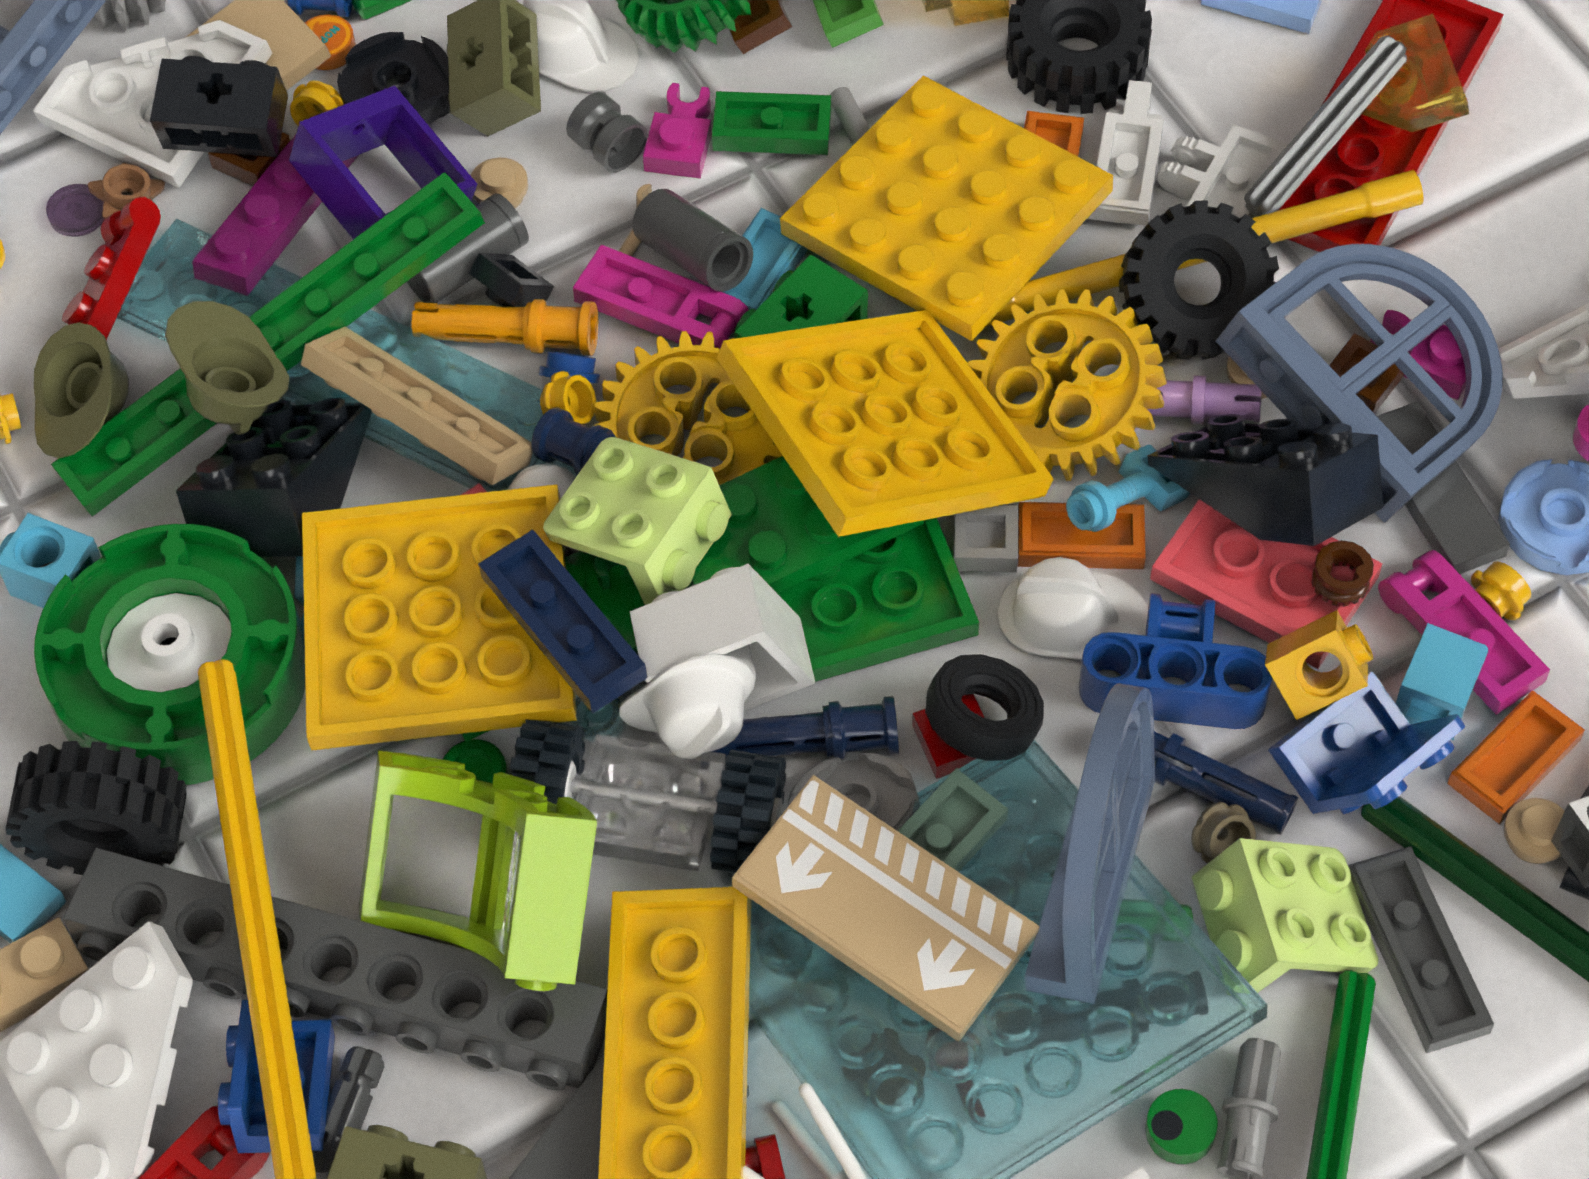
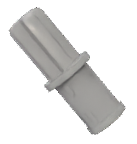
M1248 1038L1240 1046L1232 1097L1224 1099L1222 1106L1223 1112L1227 1114L1217 1172L1224 1177L1248 1179L1247 1173H1250L1249 1179L1263 1178L1264 1155L1270 1123L1277 1121L1279 1113L1278 1109L1272 1105L1281 1055L1280 1047L1274 1042L1261 1038Z

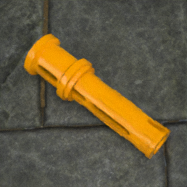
M534 299L532 302H528L526 307L416 302L414 304L415 310L412 311V335L416 341L447 340L475 343H513L524 345L526 350L536 354H542L546 348L579 349L583 356H593L597 346L598 309L593 301H585L581 307L547 306L544 299Z

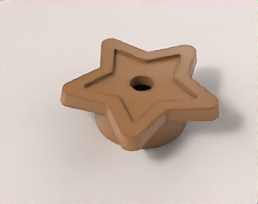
M126 162L109 169L105 173L103 180L88 183L89 192L104 202L103 220L114 212L121 211L127 203L137 197H146L153 200L165 187L163 180L150 179L145 170ZM130 192L132 195H122V193Z

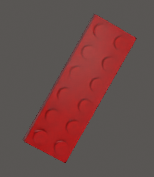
M1383 0L1324 102L1381 37L1390 36L1396 41L1401 42L1407 49L1405 53L1407 60L1279 210L1354 190L1364 183L1414 170L1419 176L1497 36L1504 14L1467 0ZM1399 211L1376 218H1361L1288 240L1318 252L1350 244L1381 245Z

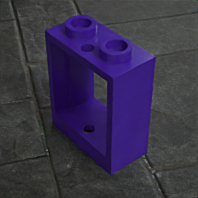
M395 85L299 122L289 162L352 239H355L388 213L385 214L342 161L383 145L389 149L421 189L445 172L470 201L473 199L478 185Z

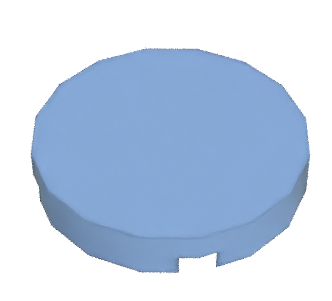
M1552 459L1536 461L1519 470L1504 490L1498 517L1501 531L1510 543V548L1520 559L1541 571L1561 575L1588 573L1589 465L1574 460H1569L1567 465L1561 463L1551 464Z

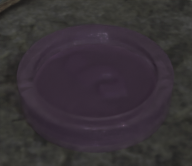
M71 184L60 188L49 198L46 205V214L50 225L59 234L69 237L83 236L101 226L104 221L102 216L104 202L89 192L87 184Z

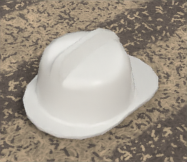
M587 0L523 1V6L537 15L540 74L567 87L587 93L613 90L625 84L634 75L639 63L637 44L630 33L623 28L596 15Z
M1056 557L1045 559L1033 565L1025 574L1015 578L1003 591L997 613L999 628L1008 642L1023 652L1045 657L1082 660L1085 645L1093 637L1101 633L1118 632L1145 635L1148 605L1140 592L1125 580L1105 573L1092 572L1088 567L1076 560Z
M711 654L691 657L672 664L658 674L650 683L628 696L620 704L619 717L627 725L637 729L658 732L660 738L677 757L694 759L703 753L725 747L738 736L743 727L744 701L754 689L755 675L747 663L732 656Z

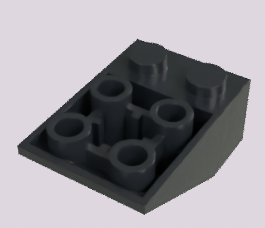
M328 398L306 405H292L289 400L284 399L269 404L262 415L252 422L249 431L241 435L235 432L231 433L226 438V443L209 459L199 463L196 467V472L176 490L186 524L209 526L235 534L247 540L250 551L259 557H303L302 513L341 508L372 414L371 409L362 403H345V400L342 398Z
M1219 415L1209 418L1206 427L1196 432L1177 434L1171 438L1170 445L1147 455L1149 466L1260 540L1316 546L1383 508L1378 435L1352 433V427L1347 424H1326L1314 429L1298 428L1297 421L1292 419H1275L1261 424L1245 423L1244 417L1241 415Z

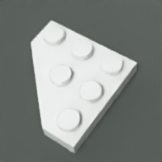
M217 20L198 26L199 33L171 42H167L165 36L120 49L121 57L91 66L87 60L64 66L33 112L40 123L118 160L138 166L148 174L180 188L204 152L163 149L151 125L150 117L161 59L182 60L187 56H199L212 62L239 64L245 60H256L266 63L273 53L266 40L224 21Z
M1589 303L1498 349L1503 372L1502 388L1513 399L1589 394Z
M149 921L0 1041V1066L59 1179H139L151 1166L155 1148L148 1147L155 1111L157 1105L165 1106L177 1049L170 1047L179 1007L187 1008L193 984L191 975L164 928Z

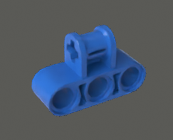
M1150 593L1145 635L1118 632L1101 633L1093 637L1085 645L1079 678V694L1088 708L1100 713L1108 693L1115 684L1121 683L1144 687L1151 692L1154 720L1228 729H1246L1257 724L1263 717L1273 678L1265 666L1266 656L1258 650L1245 646L1212 643L1215 600L1205 599L1202 605L1162 601L1160 594ZM1101 670H1112L1118 672L1121 676L1109 678L1102 676L1098 672ZM1176 677L1186 683L1174 685L1166 682L1164 678ZM1231 684L1244 685V686H1247V687H1248L1249 689H1251L1252 691H1250V692H1239V691H1235V690H1233L1232 688H1230L1229 685H1231Z

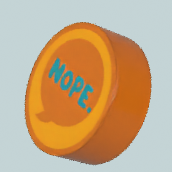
M332 14L318 15L307 20L305 24L320 38L331 54V57L316 69L333 70L346 64L345 57L356 46L350 23L344 18Z

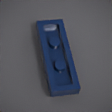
M533 529L478 564L482 579L592 714L648 678L645 663Z

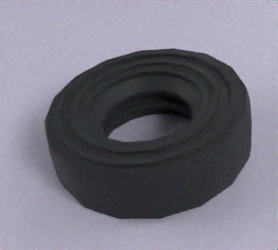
M982 654L960 655L945 662L933 677L927 690L925 713L932 729L950 747L969 757L985 761L1010 760L1024 753L1029 748L1043 724L1044 701L1037 686L1023 671L1006 661ZM976 694L993 700L1006 711L1007 719L994 721L982 718L972 712L962 702V696Z

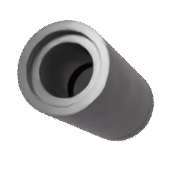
M657 189L649 193L640 202L635 211L633 231L637 239L712 289L719 292L728 291L741 283L748 274L753 261V248L750 241L673 191Z
M495 193L476 205L477 209L481 212L485 224L407 281L410 288L424 303H438L474 279L469 274V271L479 253L510 255L528 243L529 236L522 218L504 196Z

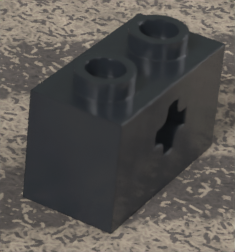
M187 56L182 60L162 58L150 122L163 149L278 157L288 93L278 67L269 66L260 61L245 60L239 64L212 62L199 56Z

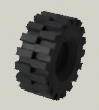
M1016 0V5L1011 4L1008 20L1006 60H1008V72L1011 79L1018 77L1017 88L1024 95L1034 90V102L1043 107L1046 106L1049 100L1056 101V111L1068 113L1069 105H1080L1081 114L1093 113L1094 103L1101 102L1104 110L1115 107L1117 94L1126 100L1129 80L1143 81L1145 78L1152 33V16L1150 10L1145 11L1146 0ZM1069 38H1083L1094 42L1098 46L1090 50L1078 51L1068 49L1058 42Z
M1208 200L1194 201L1190 206L1183 207L1182 203L1170 207L1161 216L1157 215L1143 228L1124 256L1121 265L1124 268L1123 276L1119 279V293H1124L1126 301L1122 308L1123 310L1129 307L1134 309L1138 322L1137 326L1148 324L1153 341L1159 345L1160 352L1163 354L1169 350L1177 353L1176 358L1190 360L1192 357L1202 356V360L1215 358L1219 354L1224 353L1225 351L1216 342L1218 337L1238 311L1276 283L1274 282V273L1279 270L1277 256L1270 258L1267 247L1272 244L1265 232L1258 236L1251 228L1256 221L1247 214L1241 218L1231 214L1233 206L1220 203L1217 208L1209 207ZM1190 259H1203L1217 269L1221 279V286L1217 297L1212 302L1205 305H1193L1187 303L1178 295L1174 285V277L1178 267L1183 262Z
M65 741L62 744V749L58 750L53 745L47 744L39 747L38 754L29 751L23 756L22 762L18 764L5 828L6 835H11L10 842L15 848L25 847L24 855L36 860L44 857L47 859L46 866L60 870L65 865L74 868L73 874L78 875L84 874L96 848L161 866L164 863L170 865L175 859V854L178 850L187 786L184 780H178L179 773L172 767L160 769V759L151 755L142 759L135 757L136 750L121 746L119 751L106 749L107 743L92 741L91 748L81 747L77 741Z

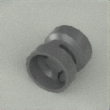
M595 92L580 101L572 111L566 127L567 135L581 148L592 149L594 159L609 172H619L631 165L643 151L648 137L647 128L632 115H622L620 105L605 92Z

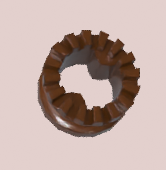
M1341 540L1324 546L1316 556L1315 567L1312 573L1311 583L1315 587V593L1318 596L1321 594L1323 596L1322 600L1325 602L1328 600L1333 601L1332 605L1338 606V602L1343 603V607L1349 606V602H1353V604L1359 602V598L1363 599L1366 591L1369 590L1370 580L1373 575L1374 564L1371 555L1362 546L1350 541ZM1339 562H1342V566L1346 567L1349 564L1350 569L1353 570L1355 568L1353 580L1346 582L1333 578L1330 575L1333 563L1335 566H1338Z

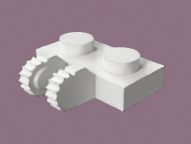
M1233 124L1221 147L1201 139L1196 140L1194 137H1188V135L1186 137L1181 136L1180 139L1177 138L1171 149V156L1178 163L1166 161L1165 164H1162L1155 176L1157 177L1156 182L1164 188V191L1166 190L1170 194L1174 193L1177 197L1185 200L1190 199L1187 206H1190L1194 201L1208 200L1209 207L1217 208L1220 203H1224L1234 207L1231 214L1239 218L1247 214L1252 218L1253 214L1245 207L1244 196L1288 144Z

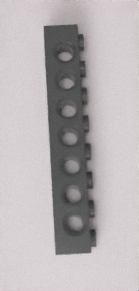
M95 849L63 917L77 945V949L82 954L93 960L100 961L139 929L133 926L140 918L149 914H159V917L153 923L164 928L193 980L203 982V985L208 990L225 998L240 999L242 994L247 995L229 884L103 849ZM271 896L279 947L286 950L281 959L291 1016L303 1017L306 1012L330 1018L334 1025L352 1034L368 1035L370 1030L394 1036L398 1043L416 1052L429 1054L433 1053L436 1048L460 1055L461 1059L468 1065L483 1071L497 1072L500 1067L525 1073L531 1082L550 1090H564L566 1085L579 1088L593 1070L605 1039L607 989L580 981H575V985L557 983L556 988L550 991L525 989L516 985L515 979L505 978L495 964L475 952ZM208 932H223L219 939L209 945H195L197 940ZM338 966L350 968L349 972L339 980L330 982L321 980L324 973L331 968ZM399 984H409L415 987L408 996L402 999L391 1000L384 997L392 987ZM463 1002H474L480 1005L468 1017L455 1018L448 1015L454 1006ZM527 1020H538L545 1024L542 1030L531 1036H519L513 1033L516 1026Z

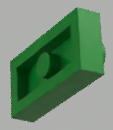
M716 91L712 129L713 151L828 155L831 95Z

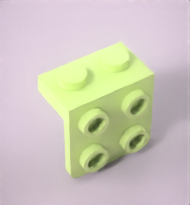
M609 437L598 445L545 520L543 528L547 537L552 542L626 566L644 604L647 605L663 593L681 591L688 587L693 579L696 567L713 542L723 535L732 514L710 466L617 437Z
M1239 838L1192 876L1228 998L1249 1000L1290 969L1328 972L1353 970L1357 973H1368L1378 965V956L1351 880L1350 869L1343 854L1335 848Z

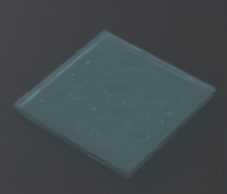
M1033 740L1024 753L1010 760L985 761L976 758L959 768L962 773L1009 809L1007 820L959 873L1039 925L1078 789L1041 746ZM949 775L917 793L920 805L933 794ZM1136 854L1095 1003L1091 1004L1026 991L1025 973L1034 940L959 1042L751 900L749 1013L801 1084L809 1083L813 1087L852 1153L871 1179H1010L1266 1019L1268 1004Z

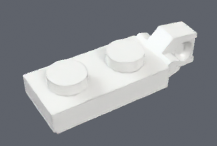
M1129 80L1124 111L1110 109V112L1105 114L1097 167L1113 175V191L1089 216V219L1141 226L1148 224L1164 124L1162 115L1149 114L1152 83Z

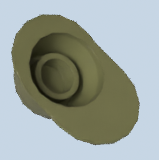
M196 301L177 308L168 318L165 332L167 343L171 353L185 374L187 396L194 410L204 418L216 423L228 424L238 435L245 434L249 431L252 422L262 415L269 404L279 401L288 391L289 375L284 365L276 357L260 329L247 315L225 304L214 301Z
M78 322L62 327L50 336L39 353L34 368V430L37 445L48 456L63 458L74 455L86 447L101 430L102 426L118 415L125 405L129 393V377L126 368L110 352L105 336L92 325Z

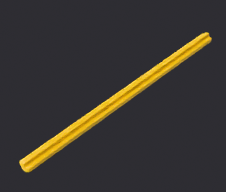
M226 659L205 662L201 664L197 672L275 1179H317L236 672L231 661Z

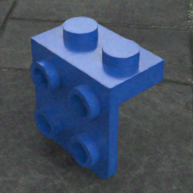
M1372 671L1368 672L1367 687L1315 711L1270 747L1268 751L1313 814L1338 809L1342 814H1348L1366 804H1371L1373 809H1378L1399 797L1408 787L1403 780L1417 767L1423 770L1437 764L1454 750L1455 746L1451 739L1465 728V724L1458 714L1410 725Z

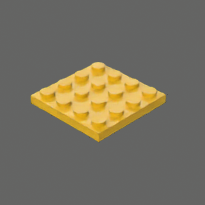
M923 75L780 217L781 234L917 311L927 310L938 323L973 341L1113 191V175Z
M927 310L723 340L717 356L718 362L838 537L1045 497L1054 480Z
M558 484L302 513L306 738L311 751L522 727L523 723L526 724V719L558 723L577 721L574 690L482 579L478 566L480 562L533 529L566 568L564 545L549 540L543 528L545 520L561 499Z

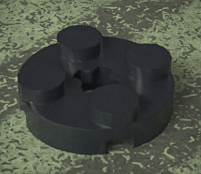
M386 32L374 35L354 46L345 57L347 65L342 74L338 73L337 79L340 97L345 105L388 88L386 81L396 77L399 82L408 81L397 89L429 125L450 112L448 100V56L436 42L421 36L422 43L415 40H405L403 32Z

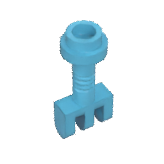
M1149 444L1126 454L1118 471L1124 479L1108 486L1094 480L1076 486L1067 500L1066 509L1069 519L1077 528L1097 532L1109 527L1115 521L1116 509L1134 500L1145 497L1161 512L1184 501L1191 493L1148 465L1147 455L1157 451Z

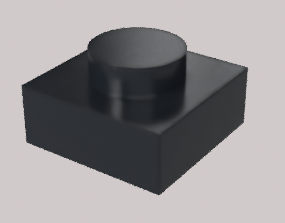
M479 253L469 271L471 276L487 287L485 291L486 296L502 307L526 306L528 302H532L534 299H544L547 301L554 288L551 283L513 255Z

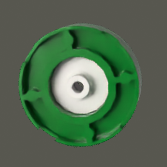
M195 524L157 525L124 534L101 545L98 548L102 557L84 569L73 581L66 574L50 594L42 610L35 635L34 657L40 684L68 741H77L81 747L91 748L92 741L107 743L106 749L119 751L121 746L135 749V757L141 759L151 755L161 760L160 769L172 767L179 773L178 780H184L186 786L213 780L197 671L201 664L215 662L220 659L231 661L236 672L250 761L254 760L274 743L291 722L305 691L304 631L290 587L277 566L272 568L265 560L250 551L247 540L230 532L209 526Z

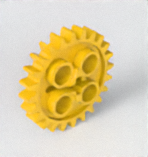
M1059 289L1055 305L1047 306L1040 294H1036L1033 301L1034 311L1027 314L1022 308L1014 304L1011 306L1015 322L1010 326L998 320H994L991 323L997 336L996 341L978 339L976 344L985 360L968 361V364L1049 473H1051L1053 466H1060L1065 480L1071 481L1075 465L1084 464L1088 473L1091 476L1097 475L1096 459L1105 456L1115 466L1119 465L1120 459L1116 448L1120 444L1135 450L1140 448L1134 431L1135 428L1154 430L1155 428L1152 414L1147 409L1164 407L1161 391L1157 388L1167 384L1163 367L1158 366L1163 362L1159 345L1151 344L1153 337L1147 323L1137 326L1138 322L1134 309L1129 307L1117 314L1118 310L1114 298L1110 295L1098 307H1095L1090 290L1087 289L1082 292L1077 303H1070L1065 289ZM1087 341H1091L1082 349V347ZM1051 343H1066L1060 350L1054 353L1042 352ZM1114 364L1119 366L1114 373L1108 376L1094 375L1099 368L1105 365ZM1024 392L1036 393L1026 403H1012L1016 396ZM1074 416H1090L1079 427H1064L1066 422ZM1049 418V420L1047 421V423H1046V425H1045L1044 427H1042V428H1037V427L1043 425L1044 422Z
M682 331L679 347L673 348L670 347L662 336L657 337V353L652 356L641 347H635L634 357L636 366L632 367L618 361L615 364L618 382L604 380L602 383V394L605 401L595 402L594 405L595 419L600 422L596 425L612 430L617 438L674 456L680 455L684 447V429L691 430L685 444L683 458L696 462L703 457L711 456L723 461L716 467H711L719 485L783 456L718 362L717 356L720 349L714 347L712 332L706 333L701 345H692L687 331ZM712 383H717L718 385L711 392L710 396L708 395L704 403V422L697 421L703 405V396L708 386ZM673 385H685L691 388L690 391L684 394H673L666 391L667 388ZM729 407H740L748 411L744 415L737 417L727 416L722 413L723 410ZM650 434L662 435L666 438L663 442L654 445L645 444L640 441L641 438Z

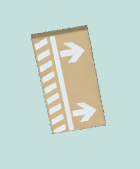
M815 775L810 778L732 877V887L958 1042L1035 940L1040 928L1039 925Z

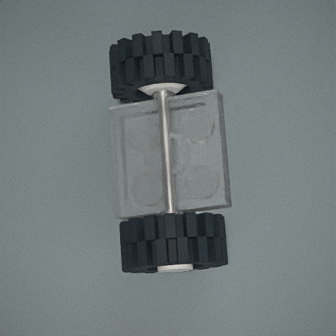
M527 719L526 724L523 723L520 729V737H517L514 746L515 758H511L509 768L512 770V776L545 786L544 796L547 797L548 802L557 805L558 797H570L593 813L597 819L593 855L698 872L711 824L714 825L710 844L712 847L710 853L711 868L733 873L737 872L782 815L781 810L785 795L783 789L786 783L785 758L730 750L727 758L726 754L707 752L694 759H683L674 755L667 745L596 734L585 772L582 774L585 760H582L585 753V742L583 741L585 733L582 730V726Z

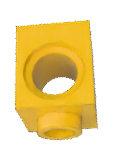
M1338 610L1267 644L1265 666L1295 719L1298 720L1367 687V662L1373 660L1374 657L1358 625L1354 624L1347 628ZM1324 651L1335 655L1341 663L1332 671L1318 672L1310 668L1305 660L1315 652Z

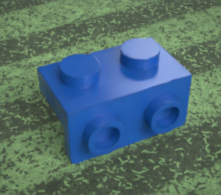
M242 999L239 1024L229 1025L227 1029L226 1057L228 1066L232 1068L231 1082H222L220 1084L218 1115L221 1125L231 1126L238 1153L271 1152L249 1005L248 999ZM331 1019L291 1021L312 1151H323L335 1042L333 1024Z

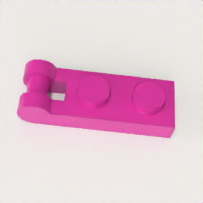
M600 245L573 286L574 302L582 305L585 301H593L596 303L599 312L676 343H679L682 331H687L692 345H701L706 333L712 332L714 347L719 349L722 346L723 340H729L731 334L735 332L739 320L749 310L741 300L734 296L716 291L711 287L604 245ZM699 313L712 319L709 325L696 320Z
M1427 551L1413 561V568L1405 574L1394 572L1378 584L1380 596L1387 607L1394 613L1403 614L1421 635H1423L1427 623L1488 647L1486 659L1473 691L1495 715L1546 682L1550 672L1546 664L1437 551ZM1429 590L1437 592L1439 595L1429 601L1422 592Z

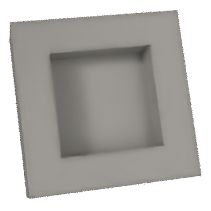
M999 505L955 514L954 561L958 571L1017 572L1018 505Z

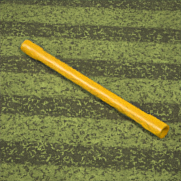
M1414 170L1364 183L1354 190L1254 217L1252 219L1256 222L1251 228L1258 236L1265 232L1271 243H1276L1361 218H1376L1422 205L1424 201L1423 189L1417 173ZM1125 254L1029 280L986 327L991 326L994 320L1006 322L1014 319L1011 306L1014 304L1022 308L1026 313L1034 311L1033 301L1036 294H1040L1047 306L1055 305L1059 289H1065L1068 299L1073 300L1079 298L1085 289L1090 290V293L1094 294L1119 287V279L1123 276L1124 268L1121 265ZM1190 259L1183 262L1177 270L1208 261Z

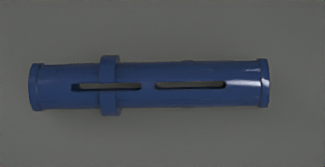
M1154 731L1155 751L1193 768L1189 772L1155 756L1156 783L1164 786L1169 781L1211 802H1224L1228 806L1237 804L1247 812L1250 820L1274 830L1279 835L1283 833L1299 797L1293 794L1289 795L1243 773L1239 769L1230 767L1185 746L1186 738L1173 733L1168 738ZM1207 775L1257 798V800L1254 802L1204 779V777Z

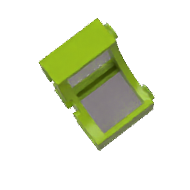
M378 750L359 899V920L410 935L415 933L436 938L471 950L491 961L501 970L505 978L515 979V984L525 989L550 991L556 988L557 983L575 985L597 819L593 813L570 797H558L557 805L548 802L547 797L544 796L545 786L506 773L499 772L494 774L492 784L475 780L476 776L472 772L465 770V764Z

